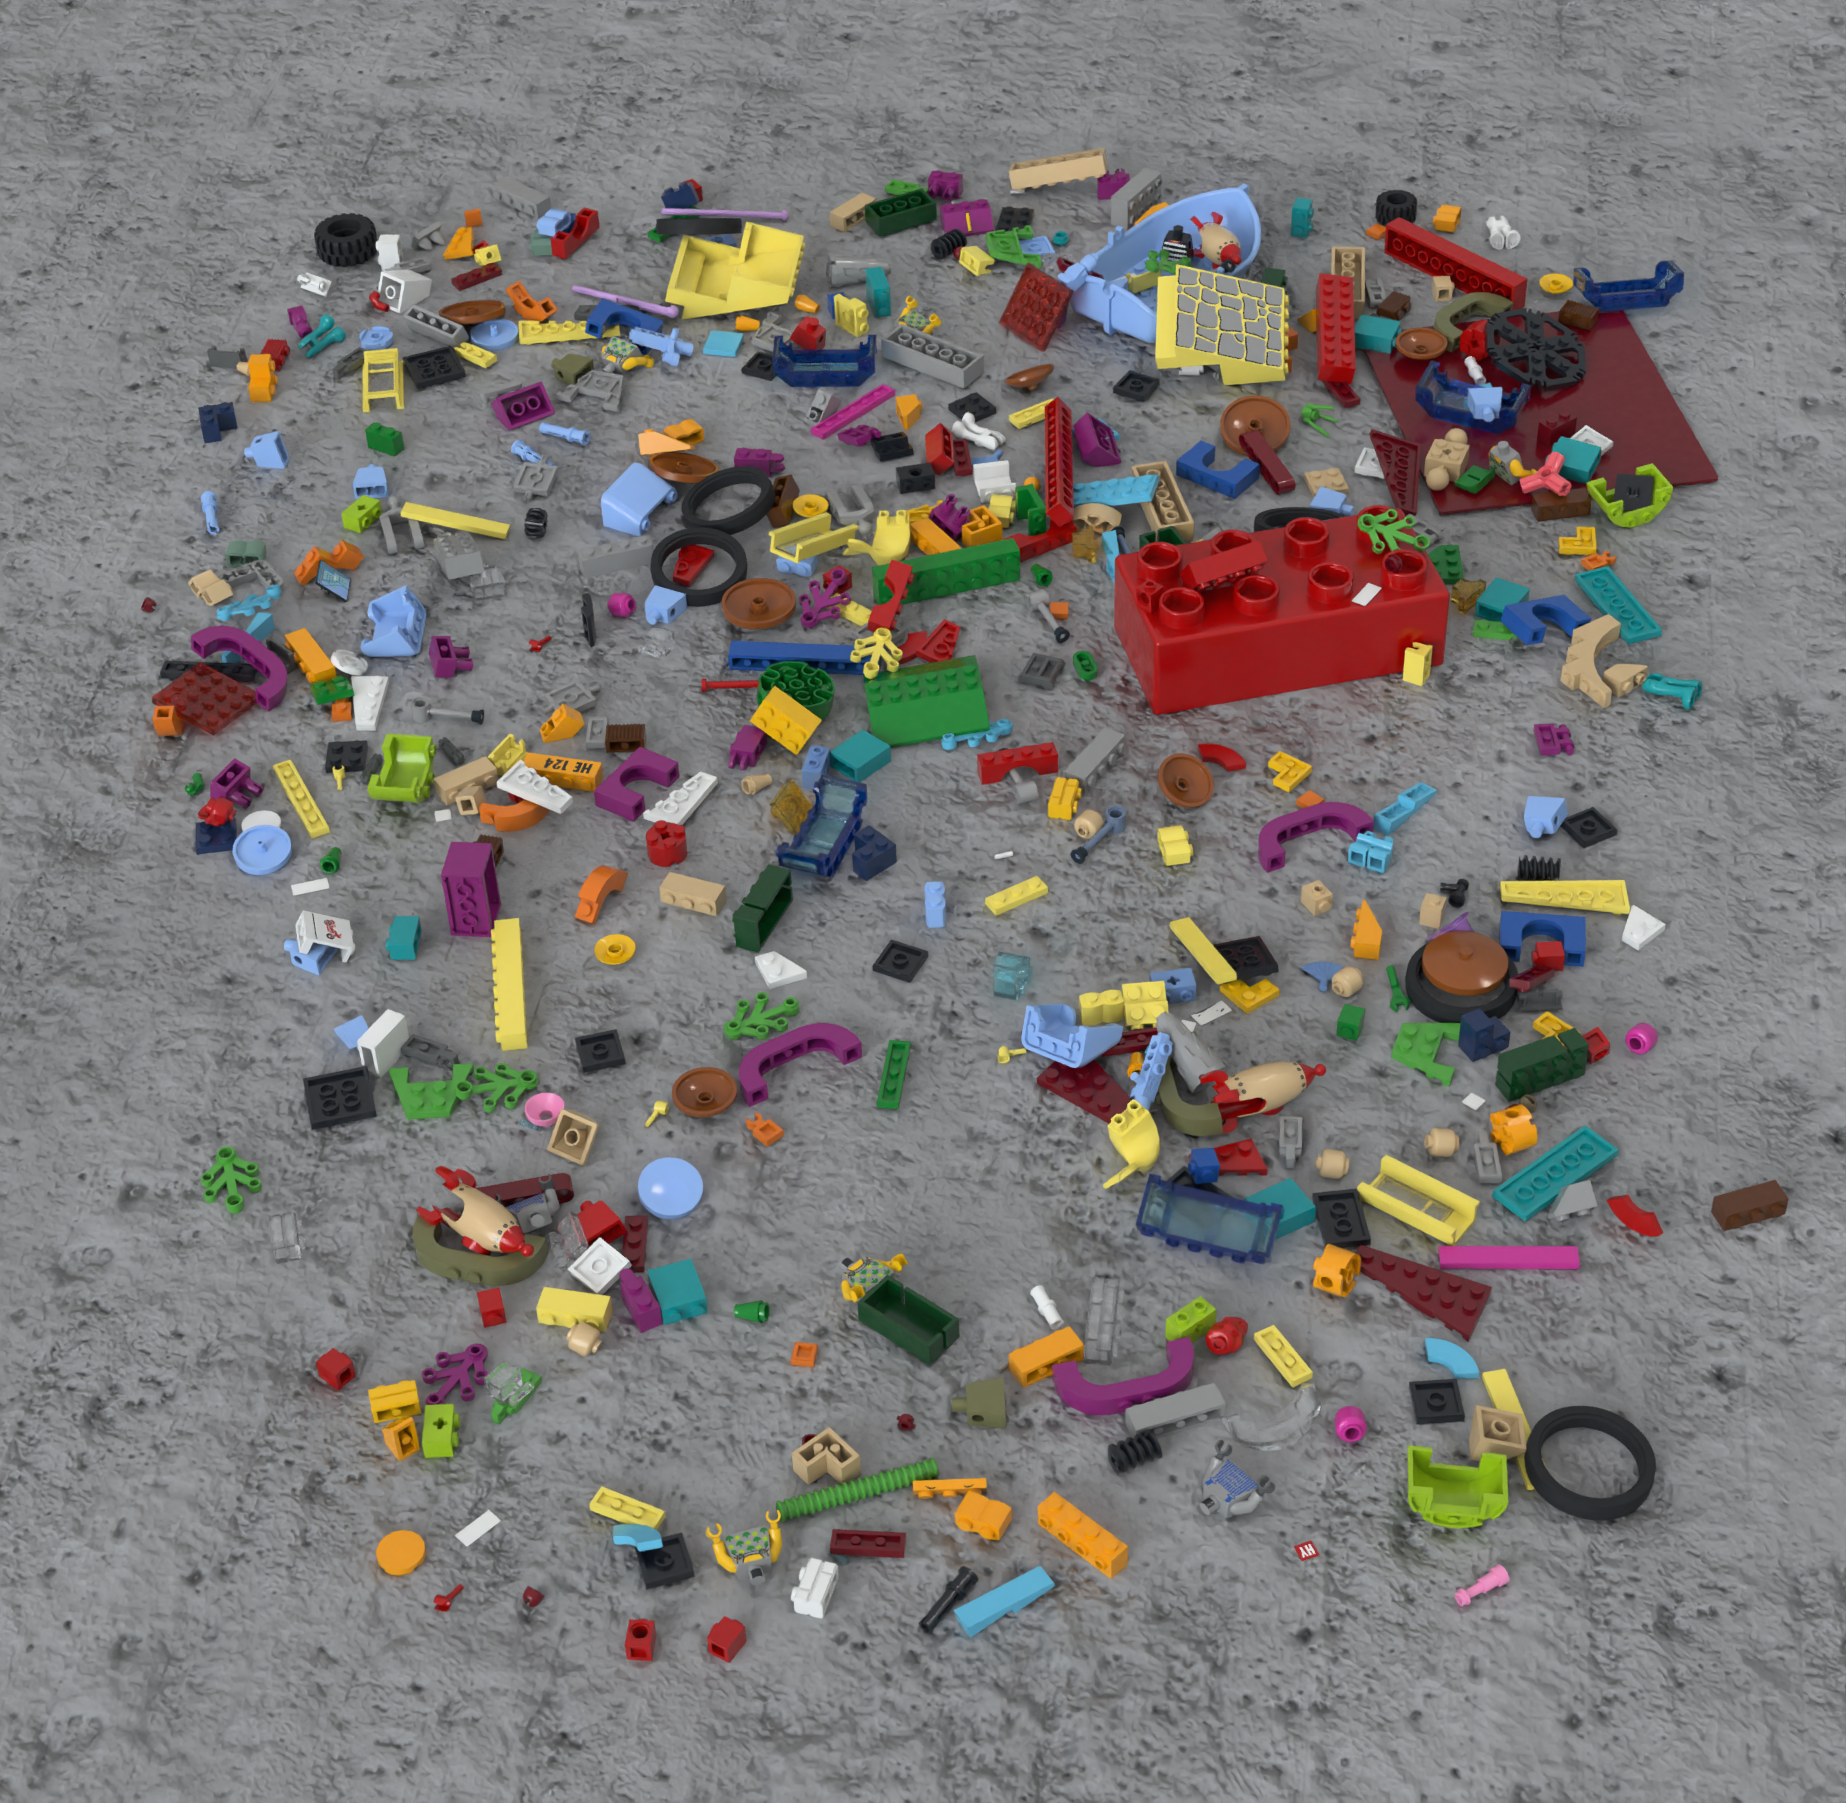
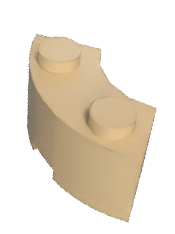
M1088 503L1074 508L1072 522L1077 526V531L1080 534L1086 531H1096L1102 534L1119 526L1122 514L1107 505Z
M211 569L191 578L188 582L194 594L200 600L205 599L206 605L209 606L215 605L233 595L231 586L224 579H218Z

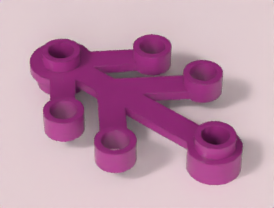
M837 568L831 572L832 582L822 596L820 595L821 587L818 581L813 580L808 584L815 601V606L812 610L809 606L811 603L809 596L803 594L799 597L800 605L804 611L801 616L803 627L813 628L820 620L830 617L832 619H839L842 615L839 607H832L830 610L821 613L820 611L823 608L840 603L842 605L850 604L851 598L848 593H842L840 596L830 598L838 585H842L846 581L847 577L843 569Z
M472 1344L466 1348L465 1352L449 1355L447 1352L438 1353L436 1355V1363L440 1368L448 1367L452 1363H462L460 1366L435 1371L433 1368L423 1370L422 1378L426 1384H432L437 1380L449 1378L437 1393H432L427 1397L425 1404H445L444 1399L459 1381L461 1383L460 1394L462 1400L466 1402L472 1401L475 1398V1391L470 1384L468 1370L472 1366L475 1367L474 1379L476 1384L485 1385L488 1383V1372L484 1369L483 1365L488 1356L487 1348L482 1344Z

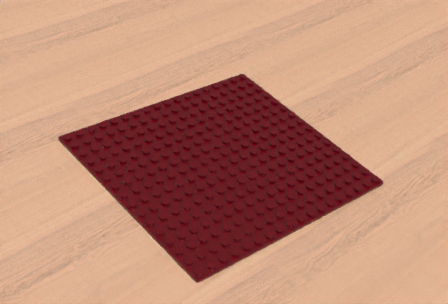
M1620 305L1598 307V320L1591 331L1561 323L1575 332V335L1579 336L1577 342L1582 341V346L1584 345L1586 373L1582 380L1580 379L1579 383L1574 386L1544 391L1542 387L1540 391L1537 385H1534L1533 388H1530L1529 385L1526 387L1491 363L1493 357H1486L1481 361L1476 360L1477 364L1482 368V374L1486 378L1485 384L1491 383L1492 387H1502L1500 417L1494 418L1490 422H1486L1484 419H1475L1473 415H1469L1464 407V402L1468 400V388H1474L1478 385L1475 384L1473 377H1470L1469 369L1464 363L1465 359L1469 356L1461 352L1460 348L1452 353L1446 350L1440 356L1429 360L1411 359L1404 356L1397 348H1393L1391 354L1363 349L1405 440L1421 444L1420 473L1441 515L1532 504L1533 494L1553 491L1542 487L1524 494L1520 480L1511 486L1496 473L1495 477L1475 494L1454 485L1455 482L1449 481L1448 485L1442 490H1433L1427 485L1424 471L1426 456L1435 439L1445 440L1447 432L1453 428L1465 431L1468 437L1466 445H1470L1468 464L1464 473L1473 465L1490 470L1488 453L1493 446L1498 445L1501 441H1507L1508 445L1519 453L1525 470L1531 471L1534 469L1538 472L1545 465L1546 458L1552 453L1553 447H1548L1537 440L1539 422L1564 409L1577 417L1575 434L1587 425L1613 441V447L1601 456V460L1590 481L1604 478L1607 481L1606 491L1615 488L1617 474L1636 475V468L1651 463L1655 465L1673 487L1718 481V475ZM1559 311L1545 313L1558 321ZM1521 316L1506 319L1515 327L1525 332V321ZM1475 321L1458 323L1454 326L1461 331H1465ZM1543 323L1544 338L1564 335L1562 332L1551 327L1549 323ZM1433 326L1422 327V328H1430V329H1433ZM1500 337V343L1498 346L1511 344L1510 342ZM1576 352L1559 354L1571 363L1578 364ZM1526 360L1509 363L1523 373H1527ZM1545 366L1547 378H1564ZM1566 479L1571 483L1572 487L1570 490L1579 488L1587 490V484Z

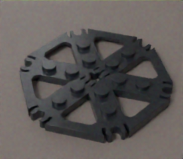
M1527 308L1495 313L1491 319H1488L1485 324V353H1488L1487 357H1493L1491 363L1526 387L1529 385L1530 388H1533L1534 385H1537L1540 391L1542 387L1544 391L1574 386L1584 377L1586 364L1584 345L1582 346L1583 342H1577L1579 336L1575 335V332L1544 312L1541 314L1540 311H1537L1536 314H1533L1532 309H1529L1527 312ZM1521 316L1525 321V332L1515 327L1506 319ZM1543 323H1549L1551 327L1562 332L1564 335L1544 338ZM1494 333L1511 344L1504 346L1496 345L1494 343ZM1576 352L1578 364L1571 363L1559 354ZM1526 360L1527 373H1523L1509 363ZM1545 366L1564 378H1547Z

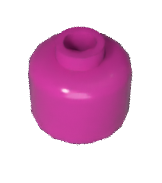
M614 593L611 595L607 607L611 615L615 617H629L635 611L636 602L628 593Z
M1647 1023L1636 1024L1625 1036L1627 1047L1636 1054L1647 1053L1655 1046L1658 1039L1656 1030Z
M1346 1406L1339 1409L1335 1414V1429L1340 1439L1346 1442H1355L1364 1437L1367 1426L1365 1415L1361 1409L1354 1406Z

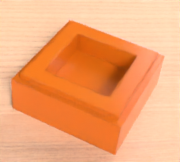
M480 209L464 211L466 227L482 225Z
M1377 223L1366 229V235L1376 240L1383 238L1386 233V227Z
M1050 602V612L1055 619H1068L1069 602Z
M1311 790L1296 799V805L1301 808L1325 802L1324 798Z
M795 1342L791 1356V1365L814 1367L819 1350L818 1344Z

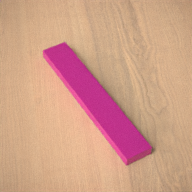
M885 384L878 386L813 426L811 434L824 440L895 396V390Z
M1577 1246L1438 1247L1440 1269H1579L1580 1266Z

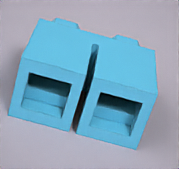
M1366 831L1364 834L1359 833L1356 842L1349 846L1348 863L1364 868L1367 865L1368 869L1384 873L1392 859L1394 839L1387 836L1382 840L1378 839L1374 832Z

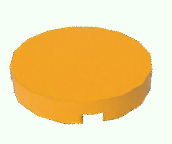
M400 1530L386 1535L378 1544L376 1549L378 1564L385 1569V1572L392 1575L409 1574L415 1571L414 1568L418 1565L421 1566L426 1557L425 1543L420 1535L413 1531Z

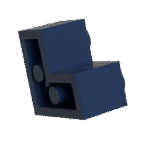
M233 402L198 407L204 444L222 441L220 431L238 429Z
M868 825L854 834L853 872L865 881L897 863L896 844L873 827Z
M1480 1008L1461 1015L1458 1047L1472 1062L1486 1058L1509 1047L1510 1031L1496 1016L1489 1019Z

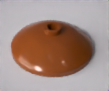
M1410 328L1402 331L1396 337V348L1404 356L1411 359L1429 360L1440 356L1446 351L1447 339L1442 333L1434 329Z
M1044 364L1028 368L1006 377L1004 381L1007 385L1016 388L1028 387L1029 390L1039 387L1038 384L1050 376L1054 370V365Z
M1184 753L1173 754L1167 757L1158 769L1159 786L1164 795L1174 804L1184 808H1197L1204 805L1211 798L1214 790L1213 777L1208 767L1198 758Z
M701 1067L687 1071L675 1081L672 1087V1099L675 1106L683 1113L694 1117L718 1115L730 1108L737 1097V1085L734 1078L726 1071L713 1067Z

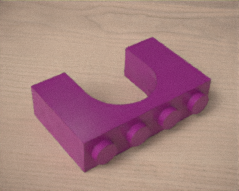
M639 747L602 784L596 787L594 790L595 805L635 821L645 811L644 795L629 790L625 786L636 780H649L669 788L680 777L678 762Z

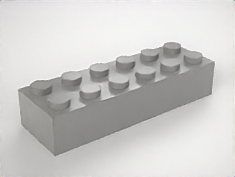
M903 324L881 339L882 357L960 388L967 387L984 373V355Z

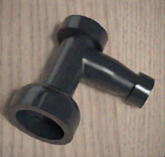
M1459 879L1456 884L1441 883L1440 891L1452 892L1448 902L1451 906L1460 908L1465 903L1464 892L1468 889L1469 882L1465 879Z

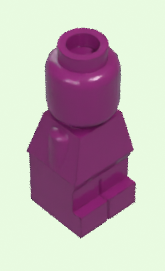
M302 305L287 309L289 322L291 325H294V329L299 337L303 339L313 332Z

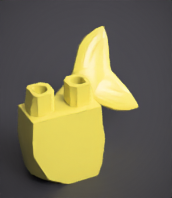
M898 510L896 516L889 517L888 511H880L877 517L872 547L863 541L849 539L847 542L849 548L844 550L843 556L868 553L878 566L889 564L891 559L899 562L906 558L909 552L911 537L910 520L906 510Z
M1134 1099L1127 1104L1125 1111L1113 1116L1111 1123L1107 1126L1111 1142L1129 1165L1108 1179L1103 1184L1105 1189L1124 1180L1136 1171L1148 1172L1159 1157L1160 1141L1156 1124L1150 1112Z

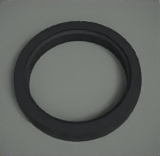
M741 218L657 219L656 230L657 234L670 235L739 234L742 231Z
M748 466L732 467L715 472L695 484L685 495L681 510L688 528H712L733 535L759 522L772 508L775 493L769 477L762 470ZM743 483L755 484L761 488L758 499L750 507L734 516L720 520H702L695 516L699 504L709 495L722 488Z
M1307 507L1270 509L1255 516L1254 532L1276 529L1274 527L1287 525L1290 521L1297 518L1310 517L1324 521L1346 516L1329 510Z
M704 527L683 529L665 537L654 549L650 565L654 585L686 594L687 606L695 607L721 603L724 593L731 586L746 580L748 567L745 551L734 537L723 531ZM694 544L718 547L726 551L736 564L734 573L724 583L713 588L701 590L687 589L674 584L664 575L662 566L671 553L682 547Z
M1428 943L1419 948L1411 957L1405 976L1407 995L1418 1011L1439 1023H1461V1015L1478 1008L1489 1019L1494 1016L1500 1019L1509 1012L1515 1003L1518 991L1517 988L1509 987L1510 978L1518 975V971L1508 955V970L1504 980L1505 988L1495 1000L1477 1007L1447 1005L1434 999L1423 989L1419 981V975L1423 970V952Z
M1568 1406L1554 1410L1537 1422L1526 1443L1525 1469L1532 1486L1549 1504L1569 1515L1597 1521L1618 1519L1638 1509L1652 1489L1656 1471V1460L1650 1443L1636 1426L1611 1411L1592 1406ZM1569 1428L1595 1429L1616 1438L1631 1452L1638 1466L1639 1478L1630 1490L1615 1497L1592 1498L1583 1496L1563 1487L1550 1475L1542 1460L1541 1447L1550 1436L1561 1430Z

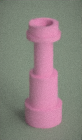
M1498 1564L1489 1569V1573L1479 1578L1473 1586L1466 1590L1463 1588L1458 1589V1592L1454 1594L1455 1599L1460 1606L1469 1605L1471 1603L1470 1599L1481 1592L1486 1593L1496 1586L1501 1587L1508 1583L1510 1580L1505 1568Z

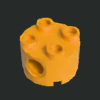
M1520 1104L1490 1114L1493 1129L1490 1132L1491 1140L1496 1144L1498 1143L1506 1156L1531 1148L1537 1143L1536 1125H1531L1529 1119L1533 1117L1528 1109Z
M1327 1244L1323 1255L1317 1257L1313 1265V1269L1316 1270L1313 1287L1337 1296L1347 1297L1356 1284V1281H1353L1354 1275L1359 1276L1360 1255Z

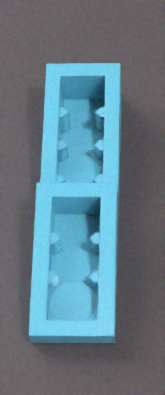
M1116 530L1102 533V549L1106 554V570L1115 584V558L1119 555Z
M258 612L245 632L261 642L275 629L272 614ZM224 651L221 655L222 663H238L243 659L240 655L231 651Z
M1419 782L1400 793L1397 802L1374 815V829L1389 836L1434 797L1437 790L1423 782Z
M1038 1566L953 1611L957 1621L971 1638L1009 1611H1012L1013 1614L1017 1613L1053 1588L1055 1584L1043 1568Z

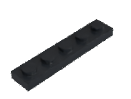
M164 661L160 671L161 678L253 682L257 673V669L251 664Z

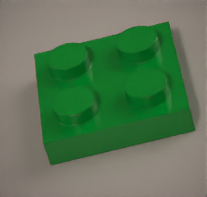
M336 676L332 680L316 681L313 685H309L317 705L355 696L346 676Z

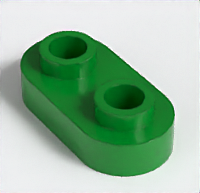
M1087 651L1074 653L1073 665L1080 678L1087 681L1095 679L1098 675V667L1092 655Z

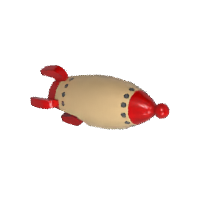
M1212 211L1211 216L1214 221L1203 224L1197 217L1192 216L1190 220L1198 226V232L1202 237V244L1199 245L1200 249L1194 248V255L1200 259L1206 256L1212 262L1213 269L1220 267L1227 259L1232 260L1235 266L1239 265L1242 260L1241 245L1238 238L1229 229L1220 225L1223 216Z
M1277 1061L1260 1064L1229 1077L1224 1071L1214 1070L1201 1076L1200 1082L1202 1084L1216 1082L1212 1088L1218 1095L1213 1097L1214 1101L1210 1102V1104H1218L1221 1118L1224 1120L1222 1123L1223 1133L1221 1134L1236 1129L1238 1124L1237 1118L1260 1113L1264 1115L1278 1114L1283 1109L1284 1104L1294 1100L1306 1090L1316 1075H1325L1326 1066L1317 1064L1315 1068L1296 1062Z
M444 1166L435 1168L436 1173L446 1181L443 1185L464 1201V1211L460 1215L447 1207L440 1209L432 1205L434 1211H428L420 1206L416 1210L424 1221L430 1225H437L442 1222L463 1236L461 1242L464 1246L483 1255H490L492 1251L501 1253L521 1251L524 1257L532 1256L534 1247L531 1244H525V1237L513 1214L498 1201L475 1189L477 1183L472 1174L461 1169H457L454 1172Z

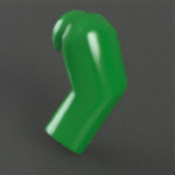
M200 773L193 774L194 784L188 783L189 787L185 786V791L190 796H195L204 788L203 778Z

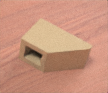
M1616 664L1604 671L1603 682L1612 690L1614 695L1621 697L1643 684L1647 679L1648 667L1636 664Z

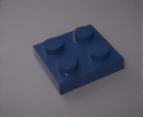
M236 818L233 821L228 820L221 827L206 824L205 821L196 823L195 849L197 855L233 850L234 842L237 839Z

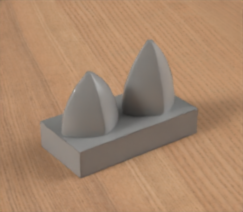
M436 222L415 234L412 247L415 250L419 248L432 250L431 241L446 245L445 238L440 232L441 225Z

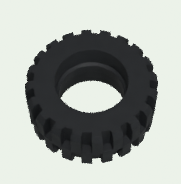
M336 214L331 218L328 217L321 221L315 229L314 238L317 254L328 265L332 264L336 267L356 266V264H363L364 261L370 260L377 252V235L374 223L368 217H364L361 214Z

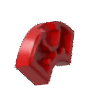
M926 631L909 633L907 641L897 647L903 652L902 659L898 661L899 665L917 658L915 656L916 650L927 639Z
M1198 744V751L1203 762L1217 763L1223 766L1226 771L1246 769L1245 760L1236 751L1217 744Z
M1629 1195L1615 1196L1607 1200L1608 1205L1619 1220L1635 1232L1652 1237L1660 1236L1663 1233L1655 1213L1640 1209L1633 1203Z

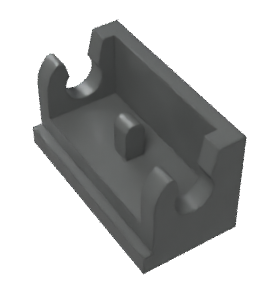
M212 345V349L209 348L207 350L211 367L237 369L239 362H247L248 360L244 348H240V351L237 352L219 351L216 346Z
M271 637L266 640L267 649L273 651L283 662L287 675L295 671L297 667L294 653Z

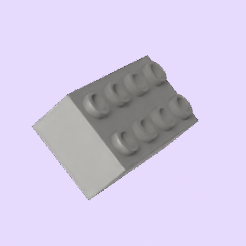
M1144 168L1111 196V225H1119L1128 230L1152 206L1160 203L1162 199L1160 172Z
M457 531L454 535L448 536L443 534L433 539L437 560L448 580L484 572L481 552L469 532Z

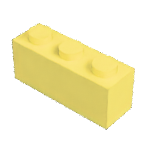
M549 1287L543 1288L536 1307L539 1323L571 1328L574 1324L578 1325L584 1322L600 1332H606L613 1312L611 1296Z

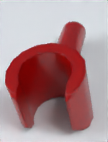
M547 636L540 641L531 639L529 644L532 647L529 650L540 652L542 645L552 639L551 636Z
M459 1584L447 1596L437 1594L434 1598V1603H436L434 1609L443 1612L449 1611L454 1597L464 1589L463 1585Z

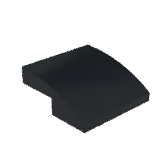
M904 432L883 435L870 440L880 462L914 455L913 448L908 443V436Z
M587 593L582 595L583 607H581L584 636L590 647H593L596 643V627L592 599L590 594Z

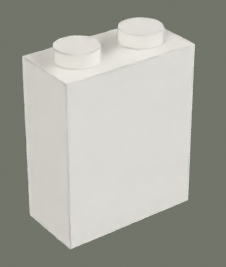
M387 1009L357 1040L362 1067L367 1066L369 1074L381 1078L403 1055L401 1047L409 1039L404 1015Z

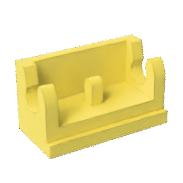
M969 246L961 248L959 263L978 277L991 272L990 269H985V267L994 264V259L979 247Z
M1158 270L1157 273L1148 271L1137 276L1133 275L1131 279L1130 273H1127L1125 278H1128V290L1134 294L1157 286L1158 277H1161V270Z
M1414 642L1413 647L1419 649L1406 648L1403 680L1423 686L1430 676L1432 645Z
M510 733L488 756V759L497 768V773L500 776L507 773L518 761H523L527 754L523 739L519 741L518 745L515 742V736Z

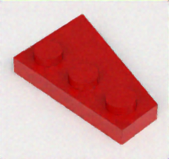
M695 544L682 547L675 565L673 582L689 587L712 560L714 550Z
M944 619L916 650L915 656L930 663L952 659L960 633V626Z
M1252 1139L1214 1148L1220 1164L1218 1176H1224L1225 1173H1238L1239 1176H1247L1248 1172H1259V1175H1267L1268 1169Z

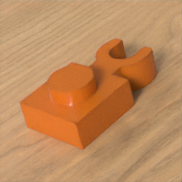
M1605 551L1601 556L1596 553L1583 558L1581 565L1588 571L1613 565L1616 563V556L1610 557V551Z
M349 697L336 700L335 704H332L333 722L352 720L351 702H349Z
M757 1112L754 1114L756 1121L746 1119L747 1128L753 1130V1136L766 1147L784 1136L782 1128L771 1119L763 1121L762 1115Z

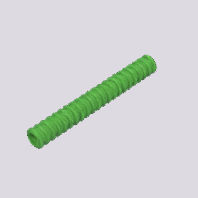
M929 1458V1461L922 1460V1463L915 1462L914 1465L908 1464L907 1467L900 1466V1469L893 1468V1471L886 1470L884 1474L879 1472L877 1476L872 1474L870 1478L864 1476L862 1480L857 1478L855 1482L850 1480L848 1484L846 1482H843L841 1486L836 1484L834 1488L828 1486L827 1490L821 1488L820 1492L814 1490L813 1494L807 1492L806 1496L800 1494L798 1498L793 1496L791 1500L787 1498L784 1499V1502L779 1500L776 1502V1510H779L781 1514V1522H785L786 1519L793 1520L795 1516L800 1518V1515L807 1516L809 1512L814 1514L816 1510L822 1512L823 1508L829 1510L830 1506L836 1508L837 1504L843 1506L845 1502L850 1504L852 1500L857 1502L859 1498L864 1500L866 1496L873 1497V1494L878 1496L881 1492L884 1494L888 1493V1490L893 1492L895 1488L900 1490L902 1486L907 1488L910 1484L913 1485V1481L931 1480V1478L938 1479V1466L935 1459Z

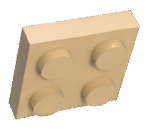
M1339 468L1304 473V480L1313 498L1320 486L1343 494H1349V487Z

